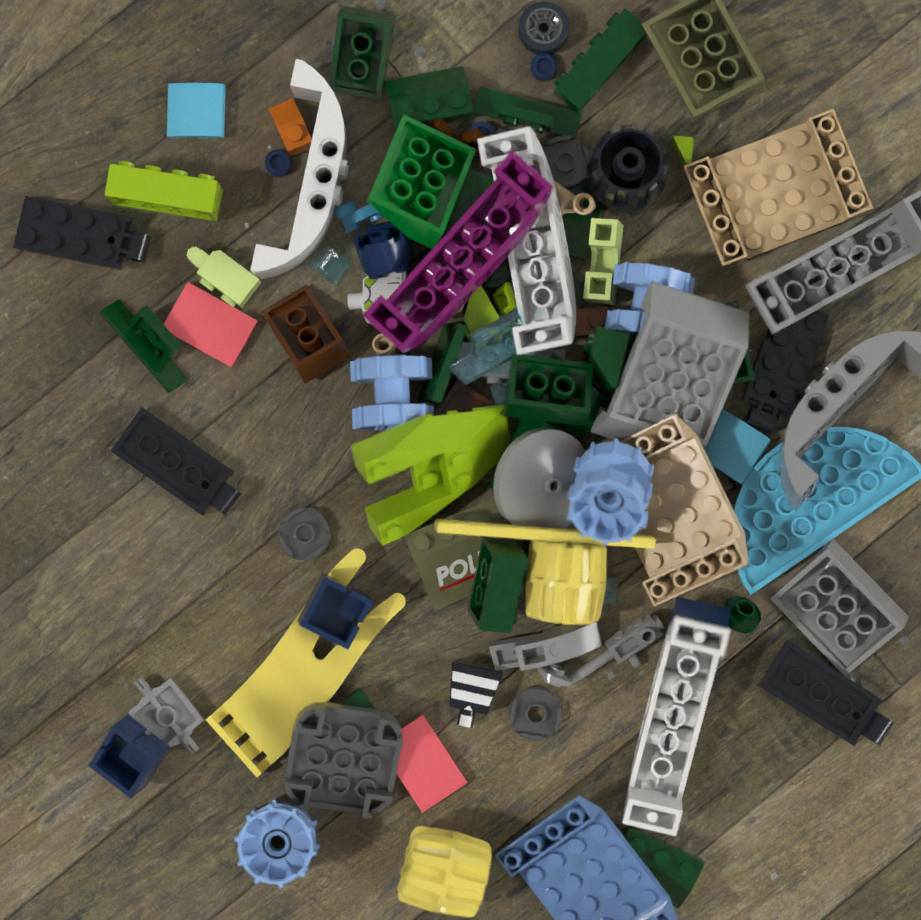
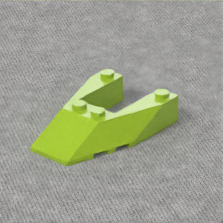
M503 404L472 408L473 411L458 413L457 410L447 411V415L432 416L431 413L424 414L351 445L355 467L368 484L410 467L414 487L365 507L369 528L382 546L411 533L475 485L500 461L510 442L507 416H503Z

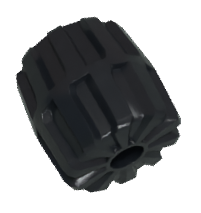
M623 125L620 131L615 133L608 131L600 138L597 146L590 154L587 165V185L591 188L596 205L604 204L608 207L610 215L619 217L621 212H627L631 217L640 215L645 208L653 206L665 188L668 177L667 151L663 143L658 144L653 139L654 133L646 128L640 131L633 129L632 125Z

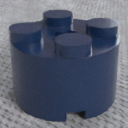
M390 221L372 225L365 229V235L360 237L358 233L354 237L353 242L362 270L368 274L369 279H378L386 273L393 271L402 273L410 269L409 263L414 258L410 240Z

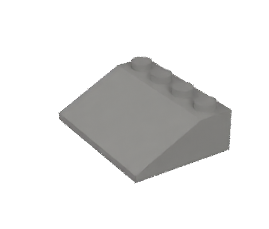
M834 539L818 551L770 597L772 602L844 676L848 675L901 631L909 617Z

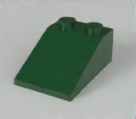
M348 6L342 7L338 12L329 82L333 92L381 100L392 47L396 15Z

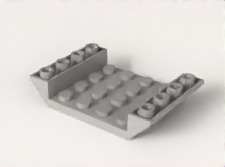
M650 281L641 307L647 312L610 406L609 408L600 406L591 432L622 441L677 414L697 434L703 448H705L748 348L749 312Z

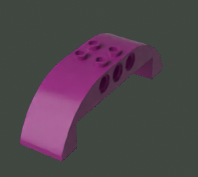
M511 151L494 170L497 179L386 300L380 295L362 315L403 353L415 348L433 335L470 299L515 249L547 204L554 187L514 151Z

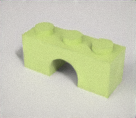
M591 218L589 246L591 247L592 258L590 270L585 274L583 299L588 303L616 304L617 286L613 285L612 281L615 264H620L623 225L619 220Z

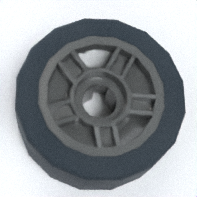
M547 1L533 3L524 10L520 17L518 27L520 41L533 54H553L561 49L566 42L569 22L567 15L558 5ZM539 25H548V31L545 33L541 32L538 28Z

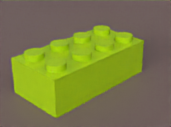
M118 161V165L110 164L104 196L116 206L218 222L223 189L218 181L214 180L215 177L211 175L198 174V178L187 176V172L181 170H172L171 173L161 172V168L145 165V169L135 168L133 163Z

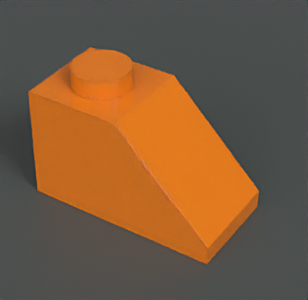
M292 98L269 108L289 156L294 157L310 150L312 138L294 99Z

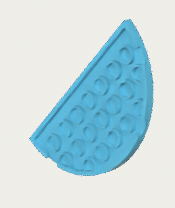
M830 427L800 458L819 475V479L814 492L795 511L785 496L780 479L779 461L783 442L775 446L756 463L740 487L733 507L745 532L749 561L748 565L736 571L748 595L755 593L921 479V465L906 450L901 449L896 444L887 440V438L873 432L850 427Z

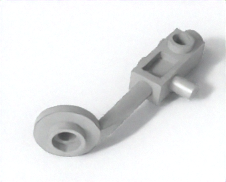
M647 613L604 642L608 648L606 651L571 674H568L563 667L557 664L539 667L537 671L542 675L544 681L561 687L562 685L571 686L613 658H615L618 664L628 659L633 667H637L642 663L637 652L661 637L662 633L660 630L664 626L656 615L651 617Z

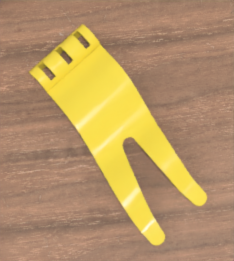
M358 548L353 549L328 575L343 582L347 587L355 573L365 562V552ZM394 593L379 604L365 617L363 623H358L360 629L348 650L336 645L323 659L317 658L313 650L319 635L301 627L297 621L302 612L301 610L260 667L206 721L256 777L260 776L290 747L293 725L297 714L304 707L312 703L329 702L368 645L382 628L405 606V597L401 593ZM230 714L234 719L222 728L218 723ZM244 733H247L250 738L239 747L235 741ZM263 751L267 756L255 766L252 760Z

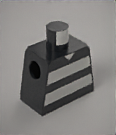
M452 661L450 707L460 709L457 725L472 728L476 713L487 715L501 682L502 672Z

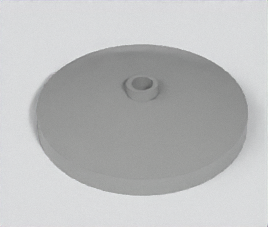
M538 428L522 434L508 446L500 458L494 477L495 502L501 516L508 524L566 528L573 523L572 520L567 519L571 503L568 500L570 485H574L577 472H574L576 457L581 458L585 453L584 447L576 438L557 429Z

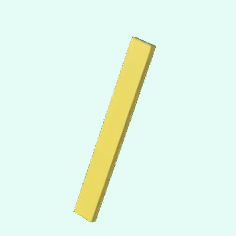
M447 519L435 520L434 528L437 533L604 545L603 542L588 536L581 537V531L578 529ZM635 534L632 536L631 542L623 540L608 542L607 545L655 549L656 539L651 535Z

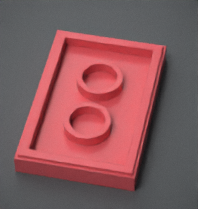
M189 282L185 285L164 322L166 328L175 337L233 368L258 324V320Z
M422 714L401 728L403 747H401L396 774L423 813L468 782Z

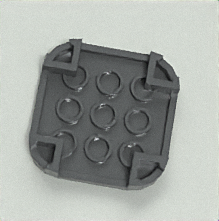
M315 702L304 707L297 714L293 725L285 771V792H287L289 798L298 805V808L308 811V807L359 813L362 815V818H372L373 814L382 811L386 806L390 807L393 799V789L401 747H403L402 729L398 720L390 713L382 710L329 702Z

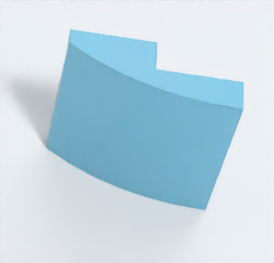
M219 83L168 84L167 137L172 139L190 137L199 139L224 138L226 85Z
M722 409L704 450L714 468L740 485H743L768 447L771 439Z

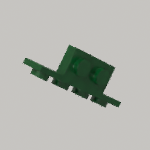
M479 87L473 108L475 114L502 120V123L508 126L518 127V125L531 127L535 133L544 134V132L559 136L569 135L575 137V139L582 117L580 112L484 87Z
M120 299L101 310L100 315L168 393H171L189 380L171 360L182 345L147 305L141 308L135 317Z

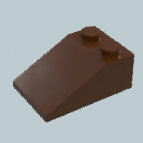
M307 284L261 311L304 384L351 357L342 337Z

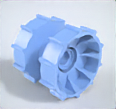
M624 262L622 264H615L612 284L616 285L618 289L633 292L634 295L631 310L616 309L607 311L604 328L630 334L629 340H636L647 313L641 307L650 281L693 294L695 278L691 277V273H685L670 267L647 263Z
M400 355L357 358L355 361H350L351 382L374 384L375 405L359 406L352 409L353 429L385 431L424 414L431 413L434 416V405L410 404L409 382L432 379V358Z
M615 438L614 442H603L600 444L592 442L590 448L585 451L581 458L576 457L574 472H577L574 485H570L568 500L571 503L567 519L572 520L576 528L581 531V537L588 536L603 542L605 546L608 542L623 540L631 542L632 536L641 527L645 528L647 526L648 512H646V508L652 494L653 484L650 481L653 477L654 465L649 464L646 457L640 452L641 447L634 448L628 444L618 442V439Z
M274 798L271 803L264 805L258 810L253 808L246 816L248 821L239 832V835L234 838L238 842L240 857L237 863L238 866H244L246 871L255 878V884L261 881L268 884H278L279 888H282L284 883L292 881L298 876L305 877L312 856L317 854V849L321 846L320 843H317L315 827L318 820H312L305 810L298 808L297 804L281 802L277 798ZM276 835L282 836L285 839V847L282 849L274 848L271 844V838Z

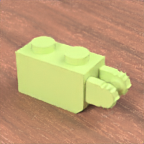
M193 246L188 249L186 256L199 269L197 274L202 278L199 282L211 292L214 288L223 294L221 299L232 307L237 304L243 308L261 284V281L221 250L213 251L209 256L200 248Z

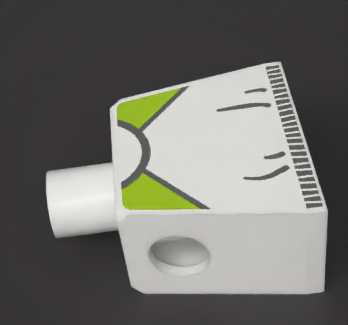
M393 271L384 274L378 279L365 277L363 279V293L348 294L349 310L362 309L364 314L380 295L387 300L408 277L407 272L396 273Z

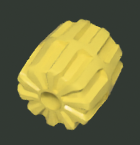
M532 540L528 553L529 566L524 578L525 614L530 618L551 623L572 625L597 623L601 617L607 582L606 546Z
M421 825L416 826L409 837V844L404 854L405 861L401 867V878L397 889L398 899L404 903L434 913L466 918L474 917L481 905L487 885L492 855L490 844L453 830Z

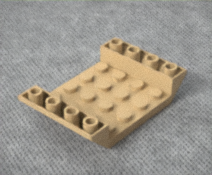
M834 109L810 117L803 124L711 159L708 156L683 166L722 267L748 260L844 223L873 209Z
M677 414L620 441L634 448L641 447L640 452L646 457L649 464L654 465L653 477L650 481L653 484L652 494L646 508V512H648L647 526L645 528L641 527L636 534H646L656 539L655 549L635 547L649 576L642 583L654 607L749 564L745 532L697 434Z

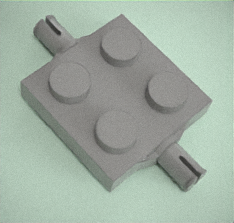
M143 676L135 681L133 684L142 693L143 697L139 704L128 713L147 729L145 734L153 733L170 747L182 743L190 755L199 750L200 748L190 735L194 728L201 724L205 718L171 677L161 686L153 689L144 680Z

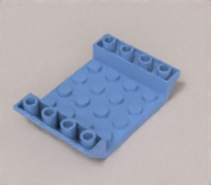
M580 795L495 854V857L510 877L520 873L555 920H678L670 896L605 811Z

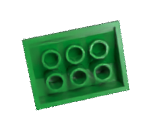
M403 114L367 202L408 238L433 249L445 231L476 149Z

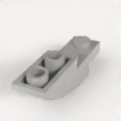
M597 623L586 625L567 624L544 628L543 633L490 642L489 648L495 671L520 667V671L580 656L601 647L602 640Z

